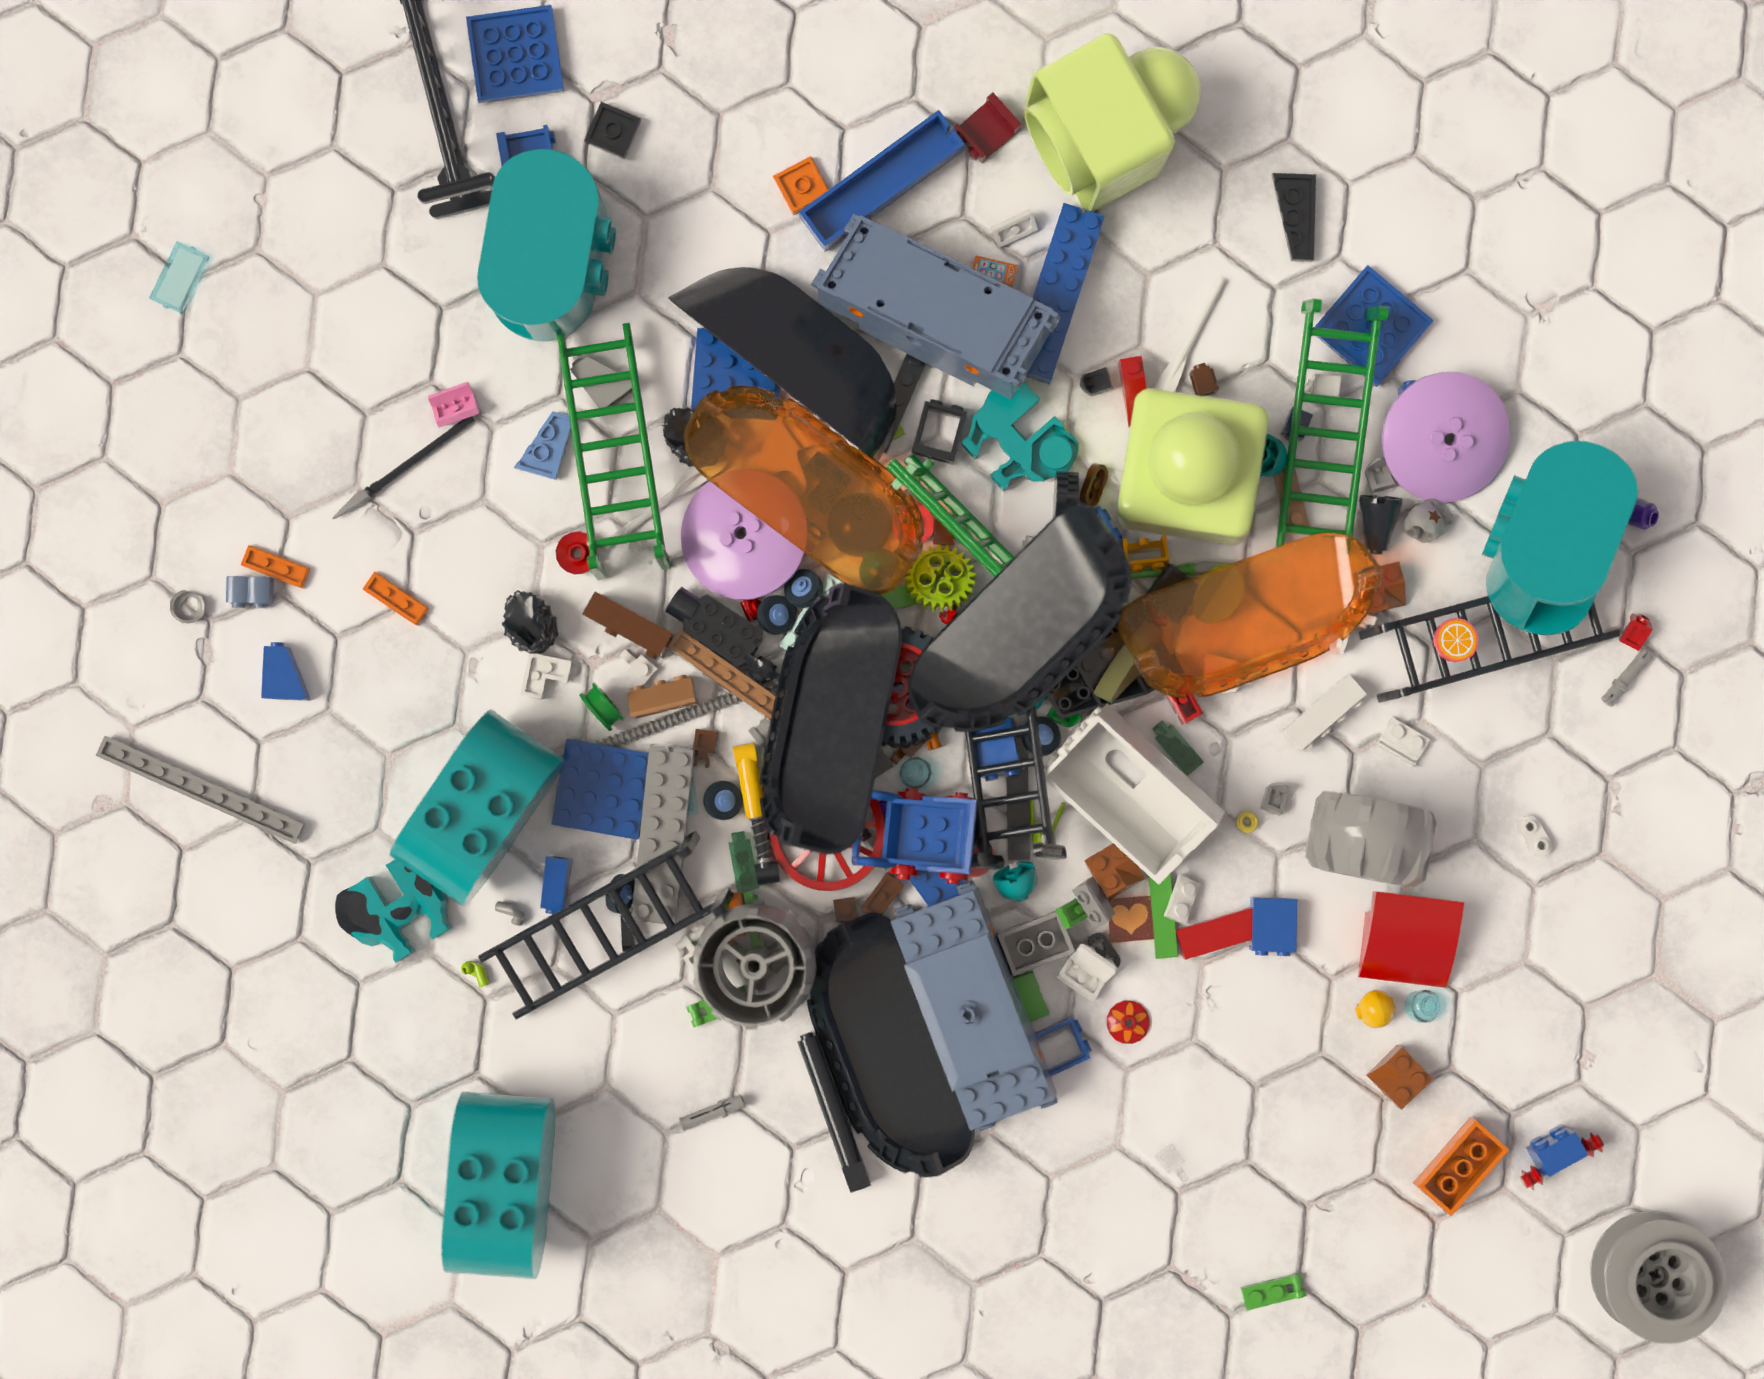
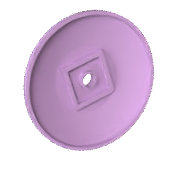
M1459 372L1434 373L1409 385L1396 398L1389 409L1382 431L1383 456L1387 468L1396 482L1403 489L1424 500L1432 498L1440 503L1468 498L1487 486L1500 471L1510 445V421L1500 397L1485 382ZM1453 433L1454 441L1452 444L1447 445L1445 443V436Z
M750 469L726 472L707 482L690 501L681 526L683 556L694 577L710 591L736 600L757 599L780 589L798 570L805 556L808 544V522L804 508L796 494L778 478L765 472ZM744 527L747 531L746 537L738 539L736 536L737 530Z

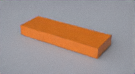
M248 545L241 562V566L302 589L310 572L308 567Z
M375 571L362 589L416 626H418L429 610V607Z

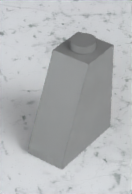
M588 356L584 359L582 357L578 358L572 363L573 367L570 369L576 379L617 373ZM630 379L583 387L598 408L614 406L633 392Z

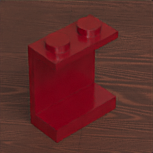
M992 92L986 97V103L962 124L959 125L957 123L954 126V130L969 148L968 153L975 161L978 159L983 163L1020 131L1022 124Z

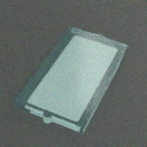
M176 241L149 299L162 304L165 309L170 308L182 314L206 266L209 256L197 251L193 246L190 248Z

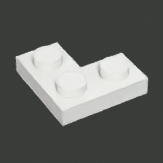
M529 654L520 695L542 700L547 679L569 682L573 661L540 654Z

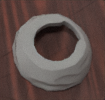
M182 590L172 597L170 612L181 623H194L204 615L205 602L201 595ZM188 597L196 598L198 605L197 612L191 616L185 615L181 609L183 602Z

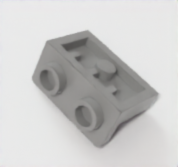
M1093 876L1087 878L1072 890L1094 928L1108 923L1110 918L1116 914Z

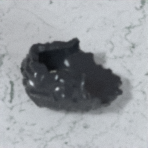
M674 407L670 410V414L667 413L665 415L664 422L662 423L663 436L666 445L671 449V453L679 458L680 463L687 464L688 467L696 466L698 468L712 466L717 463L718 458L724 454L726 442L723 437V428L717 426L713 416L709 417L706 411H697L696 408L691 410L688 407L684 409Z
M517 590L513 596L510 595L506 599L507 602L504 608L505 613L503 617L505 620L502 622L504 636H507L512 642L511 644L517 647L520 652L526 651L529 654L545 653L550 646L554 645L559 634L557 617L552 615L551 606H547L542 598L533 595L532 592L527 593Z

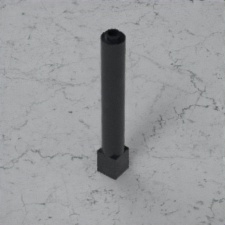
M812 1032L800 1035L801 1040L797 1041L842 1166L841 1168L849 1191L853 1193L871 1186V1180L858 1149L818 1034L813 1035Z

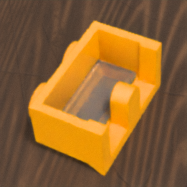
M1162 535L1159 541H1148V538H1141L1139 543L1128 544L1127 539L1122 540L1121 546L1129 560L1131 572H1140L1145 567H1151L1152 570H1161L1165 568L1164 565L1169 563L1166 535Z

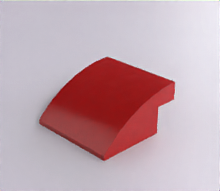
M1373 891L1370 912H1365L1358 977L1446 988L1457 950L1464 902Z

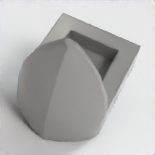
M1376 458L1368 464L1364 473L1372 493L1393 488L1395 483L1387 468L1385 459Z
M1275 782L1265 788L1260 809L1281 816L1290 792L1289 787L1284 782Z

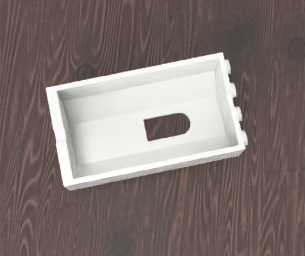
M1108 704L1102 709L1098 706L1044 765L1046 782L1157 884H1160L1218 826L1225 813L1218 804ZM1114 749L1122 751L1147 774L1135 788L1109 766L1106 760L1109 751Z

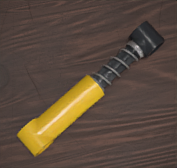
M755 743L733 746V753L739 775L746 819H749L752 823L750 828L753 829L754 836L752 838L755 839L756 846L754 848L757 850L755 872L758 886L780 882L777 861H774L770 854L772 849L769 848L768 829L765 827L760 806V798L764 794L762 785L759 784L760 772Z

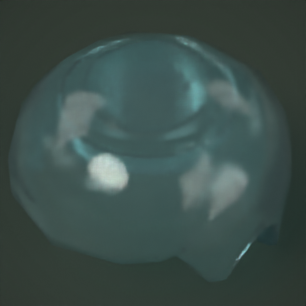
M919 757L907 759L901 765L899 772L900 779L905 786L919 789V791L927 789L933 783L935 776L932 765L927 760Z
M1430 990L1411 992L1405 1001V1011L1408 1017L1415 1022H1432L1441 1013V1001L1438 995Z

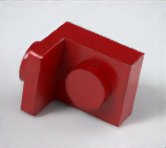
M1632 613L1630 615V622L1620 636L1619 641L1640 651L1653 630L1650 619L1642 614L1637 616Z

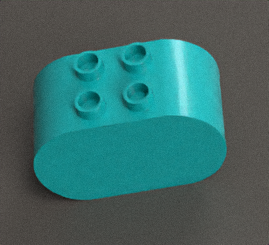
M537 149L520 153L509 159L500 168L493 183L478 267V288L483 300L507 329L516 335L534 341L557 340L556 334L564 333L566 337L575 332L589 317L593 309L595 295L605 296L607 292L609 271L604 270V261H601L603 252L612 254L614 251L616 228L611 227L612 219L607 216L605 204L592 176L572 156L549 149Z
M1563 442L1542 452L1532 463L1526 479L1516 475L1513 476L1482 552V555L1493 559L1486 577V588L1490 602L1497 613L1512 626L1532 634L1556 635L1572 630L1586 617L1607 578L1638 497V485L1635 475L1620 456L1601 445L1591 442Z
M489 709L466 734L396 838L391 848L390 856L461 905L466 906L481 890L555 782L566 759L503 718L494 710Z
M461 1092L454 1112L449 1143L441 1239V1258L444 1272L537 1279L544 1254L555 1136V1103L553 1098Z

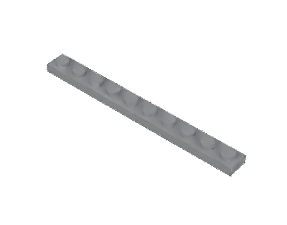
M104 736L95 755L293 844H297L305 826L304 823L111 737Z

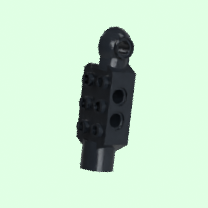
M684 587L678 589L665 612L683 623V631L739 669L744 666L751 670L749 675L763 684L780 676L775 671L777 666L761 655L758 659L754 657L763 641L762 629L708 594L699 598Z

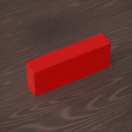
M1251 907L1176 929L1183 959L1187 960L1252 940L1253 909Z

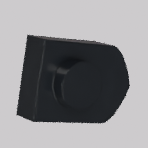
M1104 367L1083 374L1080 379V388L1089 396H1095L1112 390L1113 385L1108 369Z

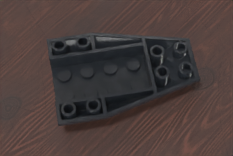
M1141 598L1120 609V618L1113 629L1046 694L1059 719L1091 711L1098 706L1102 708L1106 704L1112 705L1147 695L1184 673L1174 654L1170 656L1163 642L1159 639L1150 648L1151 655L1138 668L1139 675L1112 703L1094 695V691L1104 673L1131 635L1144 621L1152 624L1149 620L1151 615Z

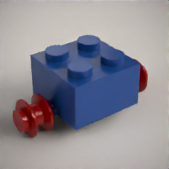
M1557 1126L1549 1131V1135L1531 1140V1145L1525 1148L1536 1167L1531 1165L1530 1171L1527 1173L1524 1170L1521 1171L1522 1176H1520L1522 1183L1526 1188L1530 1187L1534 1190V1184L1539 1183L1543 1185V1177L1545 1175L1550 1177L1587 1156L1594 1157V1151L1596 1150L1603 1152L1602 1147L1604 1143L1600 1136L1590 1132L1589 1139L1586 1140L1581 1137L1580 1141L1575 1131L1564 1126L1562 1128Z

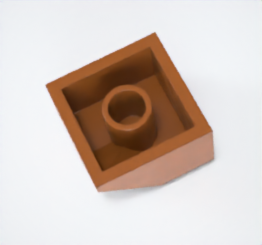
M1399 561L1352 574L1362 613L1370 615L1406 605L1405 581Z
M1114 843L1084 860L1086 867L1095 878L1108 901L1145 879L1139 866Z
M1396 1045L1366 1074L1380 1091L1401 1110L1433 1080L1409 1053L1399 1045Z

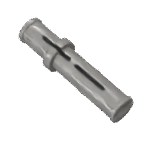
M1642 648L1619 678L1612 681V686L1601 697L1604 703L1610 696L1612 697L1606 705L1612 707L1620 695L1628 691L1630 683L1650 659L1653 658L1650 652L1643 659L1642 657L1647 650Z
M740 1094L726 1101L719 1100L717 1101L718 1104L680 1117L679 1121L682 1129L686 1131L718 1117H727L729 1113L746 1108L742 1095Z

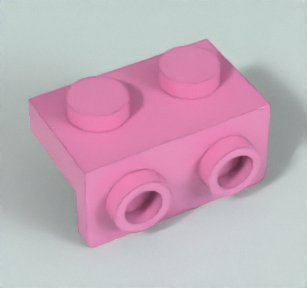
M469 382L428 396L435 421L439 428L480 413L476 397Z

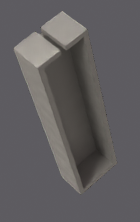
M651 744L649 746L636 868L681 844L686 837L695 748L676 746L673 752H669L672 746ZM677 855L674 859L681 871H683L684 859H680L679 855ZM664 862L645 874L673 922L677 923L681 887L667 863ZM635 878L632 905L634 920L664 924L638 878Z

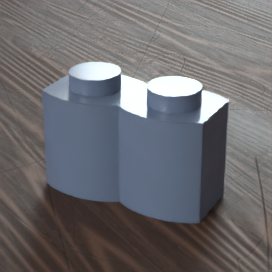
M226 577V603L232 604V608H245V604H253V608L266 609L267 605H273L274 578Z

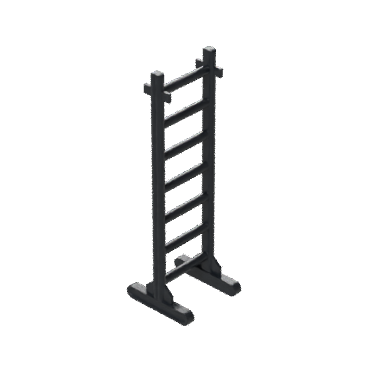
M400 0V4H403L444 163L443 169L437 176L439 185L421 189L417 197L423 204L450 198V201L430 207L429 214L434 219H442L488 207L492 190L481 192V190L493 187L495 176L490 172L471 176L469 169L464 166L422 0Z
M1488 596L1394 622H1387L1358 632L1360 640H1364L1395 629L1411 687L1408 686L1377 694L1378 703L1620 637L1618 629L1603 633L1595 603L1593 602L1588 615L1594 636L1572 641L1570 631L1561 633L1564 644L1542 650L1538 634L1528 633L1533 653L1512 658L1500 616L1494 609ZM1487 604L1503 661L1481 667L1477 651H1475L1473 656L1469 658L1472 670L1450 676L1446 660L1439 656L1436 646H1434V633L1437 629L1434 618L1456 613L1459 619H1464L1468 622L1465 610ZM1426 621L1442 678L1420 684L1403 627Z
M1036 705L1027 711L1029 725L975 734V731L965 732L973 796L977 800L976 820L979 835V853L972 854L971 867L992 870L1004 869L1005 861L1003 856L992 853V846L989 841L1041 832L1043 843L1033 844L1034 856L1053 860L1067 858L1065 846L1056 845L1055 835L1052 831ZM1030 734L1033 758L979 767L976 743ZM1034 766L1037 783L1036 791L983 799L981 775ZM1039 799L1041 824L988 832L985 808Z
M697 831L688 834L682 843L478 956L481 963L496 956L525 1006L512 1013L515 1020L707 915L713 913L714 917H718L726 912L734 895L730 887L720 891L715 901L703 908L674 859L677 855H679L680 859H684L693 853L701 839ZM664 862L667 863L695 913L677 923L673 922L645 874ZM635 878H638L667 927L647 939L617 891V888ZM608 893L638 944L620 954L616 953L588 905ZM579 909L610 958L591 970L588 969L560 922L561 919ZM550 925L554 927L582 974L563 985H560L532 938V935ZM523 940L553 989L534 1001L503 952Z

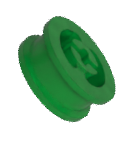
M593 682V688L585 694L580 693L579 696L608 731L613 730L612 725L619 719L625 720V717L608 695Z

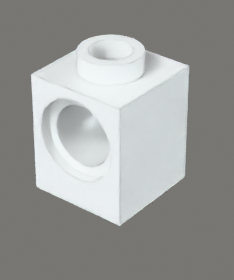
M1315 373L1311 379H1308L1307 392H1310V394L1339 397L1341 376Z

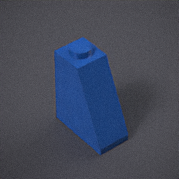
M271 642L270 646H264L261 698L310 701V695L291 648L285 647L282 642Z
M546 856L540 908L546 909L545 913L554 914L565 908L573 859Z

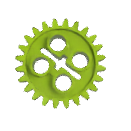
M940 544L937 545V550H933L929 546V552L927 553L921 549V557L914 555L915 562L909 561L910 569H906L907 577H905V583L908 584L906 586L907 591L911 592V599L916 598L917 605L924 602V609H927L929 605L932 606V612H935L937 607H940L941 612H944V608L947 606L952 611L953 604L961 607L960 600L967 602V595H972L973 590L971 588H975L974 580L976 579V573H973L974 565H970L971 559H964L965 552L957 554L956 547L949 551V545H946L944 550L941 549ZM933 563L940 564L939 567H932L931 565ZM952 572L960 573L958 576L951 575ZM926 580L931 582L928 585L921 584V582ZM944 589L950 591L947 594L941 593V591Z

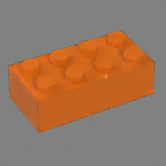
M1469 1117L1415 1179L1413 1184L1444 1212L1452 1216L1509 1149L1477 1120Z

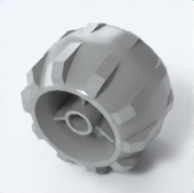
M1322 791L1315 800L1305 858L1312 867L1319 870L1404 887H1416L1426 880L1430 854L1433 848L1436 819L1433 812L1422 808L1369 797Z
M753 900L751 904L736 906L731 909L728 907L726 912L715 917L707 925L698 939L693 953V984L695 990L700 992L704 1001L713 1010L711 1014L719 1020L724 1018L732 1023L744 1025L745 1029L757 1030L759 1026L785 1021L804 1003L812 989L816 976L815 950L817 947L814 937L809 938L805 929L797 922L798 915L790 909L786 913L776 907L765 905V900ZM758 931L775 938L783 948L771 953L763 946H754L747 950L732 938L744 932ZM724 948L742 960L740 965L741 972L746 978L750 979L748 993L736 988L727 978L722 962ZM788 956L789 975L786 982L771 993L755 995L757 979L765 975L770 963ZM750 961H758L760 968L753 967Z

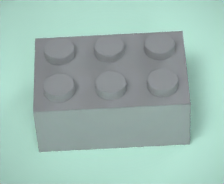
M1056 911L996 933L1013 976L1075 953L1068 932Z

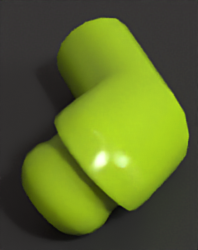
M466 961L462 964L461 972L465 975L469 974L476 977L479 988L490 984L483 965L474 961Z

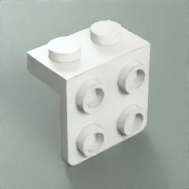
M1081 944L1075 950V953H1072L1067 958L1056 978L1093 1002L1105 982L1116 973L1118 968L1110 959L1103 958L1096 953L1095 949L1091 946Z

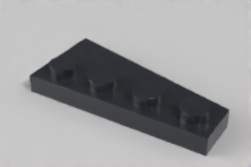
M1273 173L1272 179L1291 261L1313 262L1316 174Z

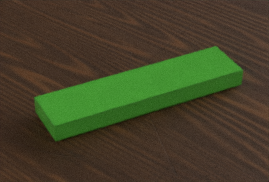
M1171 874L1160 884H1157L1148 875L1155 958L1178 957L1175 921L1164 917L1172 894Z

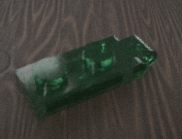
M1161 720L1152 728L1157 734L1155 740L1186 776L1190 775L1204 763L1172 724L1167 726Z
M744 831L731 833L733 842H729V849L737 892L757 889L759 886L755 872L751 840L746 839Z

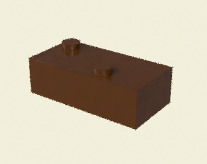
M596 591L582 613L585 617L606 628L604 632L615 638L617 635H620L646 649L645 654L657 660L658 656L662 659L668 651L667 646L675 637L673 633Z

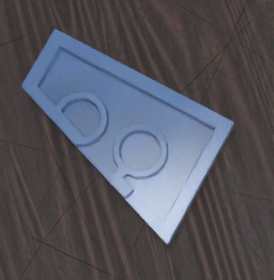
M552 411L533 442L527 447L524 455L514 466V469L557 480L571 432L569 416Z

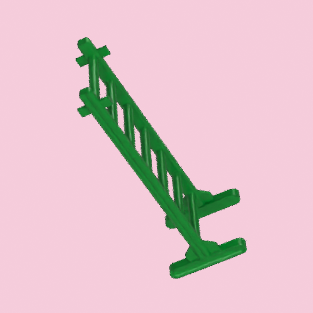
M1322 299L1304 300L1301 306V314L1306 315L1275 547L1284 548L1286 533L1343 539L1341 554L1350 555L1381 321H1385L1388 318L1389 307L1376 306L1367 309L1366 321L1372 322L1370 334L1313 327L1314 314L1321 312ZM1311 336L1369 342L1367 365L1357 366L1308 360ZM1307 369L1365 375L1362 399L1304 393ZM1303 402L1361 408L1358 432L1300 426ZM1298 435L1356 441L1353 465L1295 459ZM1294 467L1352 474L1349 498L1291 491ZM1290 500L1348 506L1345 530L1287 524Z
M630 322L622 324L624 339L567 348L565 334H556L590 556H587L589 570L597 580L606 579L605 567L599 560L598 548L649 539H656L657 545L653 546L654 555L661 569L671 568L669 555L665 549ZM626 348L629 371L572 380L568 357ZM631 379L634 396L633 403L576 411L574 388ZM636 411L639 434L581 443L578 420ZM641 443L644 466L586 475L583 452ZM646 475L649 498L591 507L588 484ZM651 506L654 530L596 539L593 516Z
M909 455L904 460L906 468L897 459L891 460L887 464V469L896 477L891 485L896 490L904 485L994 577L1014 558L992 533L929 471L934 465L929 458L922 464L914 455ZM921 480L933 494H930L918 481ZM941 500L957 517L954 518L938 501ZM961 524H964L979 539V541H977ZM985 547H987L1003 564H1000V563L985 549Z

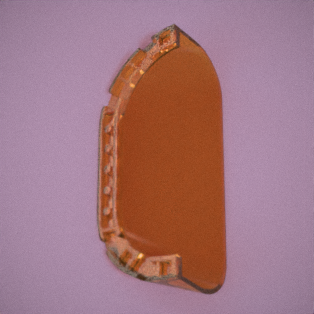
M730 386L727 391L719 392V390H714L701 398L686 425L684 444L690 461L706 479L843 582L877 594L888 593L900 584L923 548L924 522L913 496H906L901 488L896 490L891 485L896 477L884 465L860 449L849 445L846 439L832 431L829 425L816 418L806 407L790 398L787 401L776 398L773 391L752 386Z
M1339 533L1314 534L1143 595L1128 604L1122 611L1118 620V630L1138 672L1152 688L1165 695L1186 698L1187 694H1197L1198 697L1211 696L1307 662L1329 651L1328 645L1338 638L1343 641L1360 625L1374 604L1372 597L1375 591H1379L1381 586L1382 568L1368 549L1357 539Z

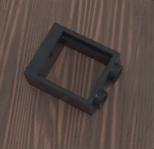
M930 399V402L925 401L911 454L953 465L967 412L963 411L964 408L961 406L951 405V407L943 406L941 401ZM928 411L960 419L951 452L920 444Z

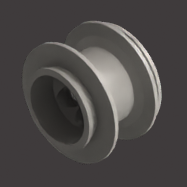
M1638 1212L1619 1219L1599 1238L1591 1257L1590 1279L1599 1304L1615 1321L1646 1340L1664 1344L1690 1340L1707 1330L1717 1319L1724 1306L1728 1289L1726 1266L1719 1250L1701 1231L1670 1215L1658 1212ZM1675 1256V1263L1672 1266H1669V1258ZM1655 1271V1274L1649 1275V1272ZM1679 1278L1680 1284L1673 1288V1280ZM1641 1284L1642 1291L1637 1294L1636 1286ZM1662 1292V1293H1663V1298H1662V1300L1659 1301V1302H1656V1301H1655L1656 1295H1657L1658 1293Z

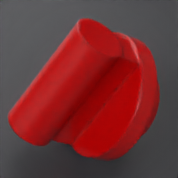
M758 599L740 602L746 619L749 622L757 618V610L761 603Z
M953 604L952 611L948 608L947 612H939L938 616L942 619V623L947 625L956 616L957 606Z

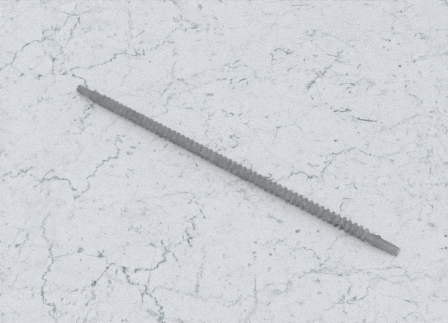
M779 677L767 681L766 684L759 682L757 684L767 691L771 688L775 690V687L778 686ZM727 693V696L721 695L719 699L715 697L714 701L709 699V702L706 703L704 701L703 705L698 703L697 707L691 706V709L679 710V713L676 714L674 712L673 716L668 714L667 718L662 716L661 720L656 719V722L650 721L648 725L644 723L643 727L638 725L637 729L632 727L631 731L627 729L626 733L620 732V735L614 734V737L608 736L607 740L602 738L601 742L596 740V743L620 746V743L626 744L628 740L632 742L633 738L638 740L639 736L644 738V735L647 734L649 736L650 732L662 731L664 727L668 729L669 725L671 727H674L675 723L679 725L680 721L685 723L686 719L698 718L697 715L703 716L705 712L709 714L710 710L715 712L716 708L721 710V707H727V704L733 705L735 701L739 703L740 699L733 694Z

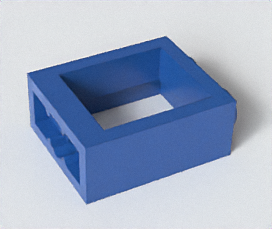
M1071 1016L1035 1033V1038L1039 1039L1069 1025L1081 1050V1054L1049 1068L1050 1077L1091 1058L1089 1052L1092 1051L1087 1039L1082 1040L1079 1034L1083 1030L1078 1020L1073 1021Z

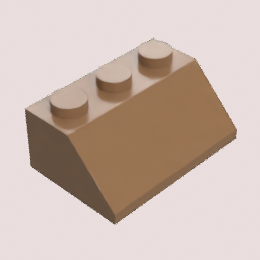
M686 674L674 677V681L666 683L665 680L653 682V687L645 688L644 685L632 687V692L627 693L630 716L633 719L698 704L693 679L691 677L687 678Z

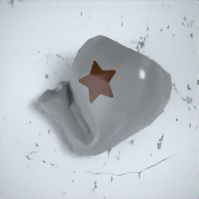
M1426 499L1407 514L1404 521V530L1408 536L1422 543H1429L1442 535L1444 527L1451 524L1454 517L1453 514L1444 511L1438 500Z

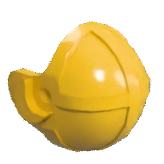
M1373 990L1365 994L1360 1003L1356 1004L1355 1012L1359 1020L1362 1019L1367 1026L1381 1028L1392 1021L1395 1014L1394 1010L1397 1008L1395 1007L1393 997H1390L1383 991Z

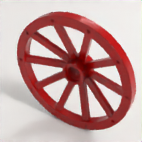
M871 799L870 808L875 820L867 821L864 829L876 827L875 846L872 851L860 845V853L872 858H881L885 817L879 801ZM769 832L771 848L780 867L791 879L810 889L819 891L845 889L862 881L875 868L863 866L853 874L842 853H837L834 856L847 878L835 882H824L827 854L819 853L817 880L811 879L800 873L797 868L812 851L803 850L791 864L783 851L781 843L777 841V836Z

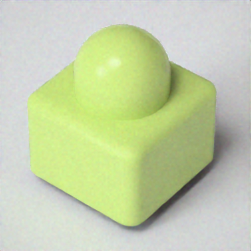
M1105 33L1032 74L1025 101L1027 107L1024 110L1025 122L1044 165L1057 185L1068 196L1075 194L1085 211L1094 212L1160 174L1174 146L1173 134L1182 129L1192 119L1198 108L1201 94L1200 81L1190 61L1177 51L1164 47H1151L1128 56L1120 40L1111 33Z
M1151 388L1142 390L1135 398L1118 499V520L1120 524L1126 529L1225 545H1238L1246 539L1253 521L1269 422L1266 410L1262 406L1252 403Z

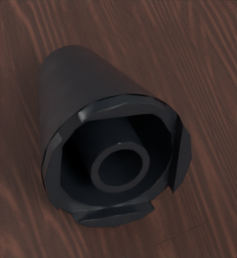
M1360 495L1359 507L1365 549H1368L1370 554L1382 555L1383 551L1388 550L1403 504L1402 498Z

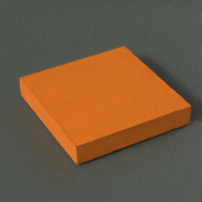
M811 156L773 175L793 215L799 213L800 210L829 190Z

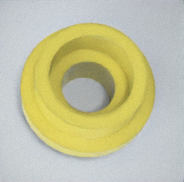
M1244 811L1238 815L1236 825L1240 831L1250 833L1257 828L1258 818L1253 812ZM1245 818H1249L1251 820L1249 826H1245L1243 824V820Z

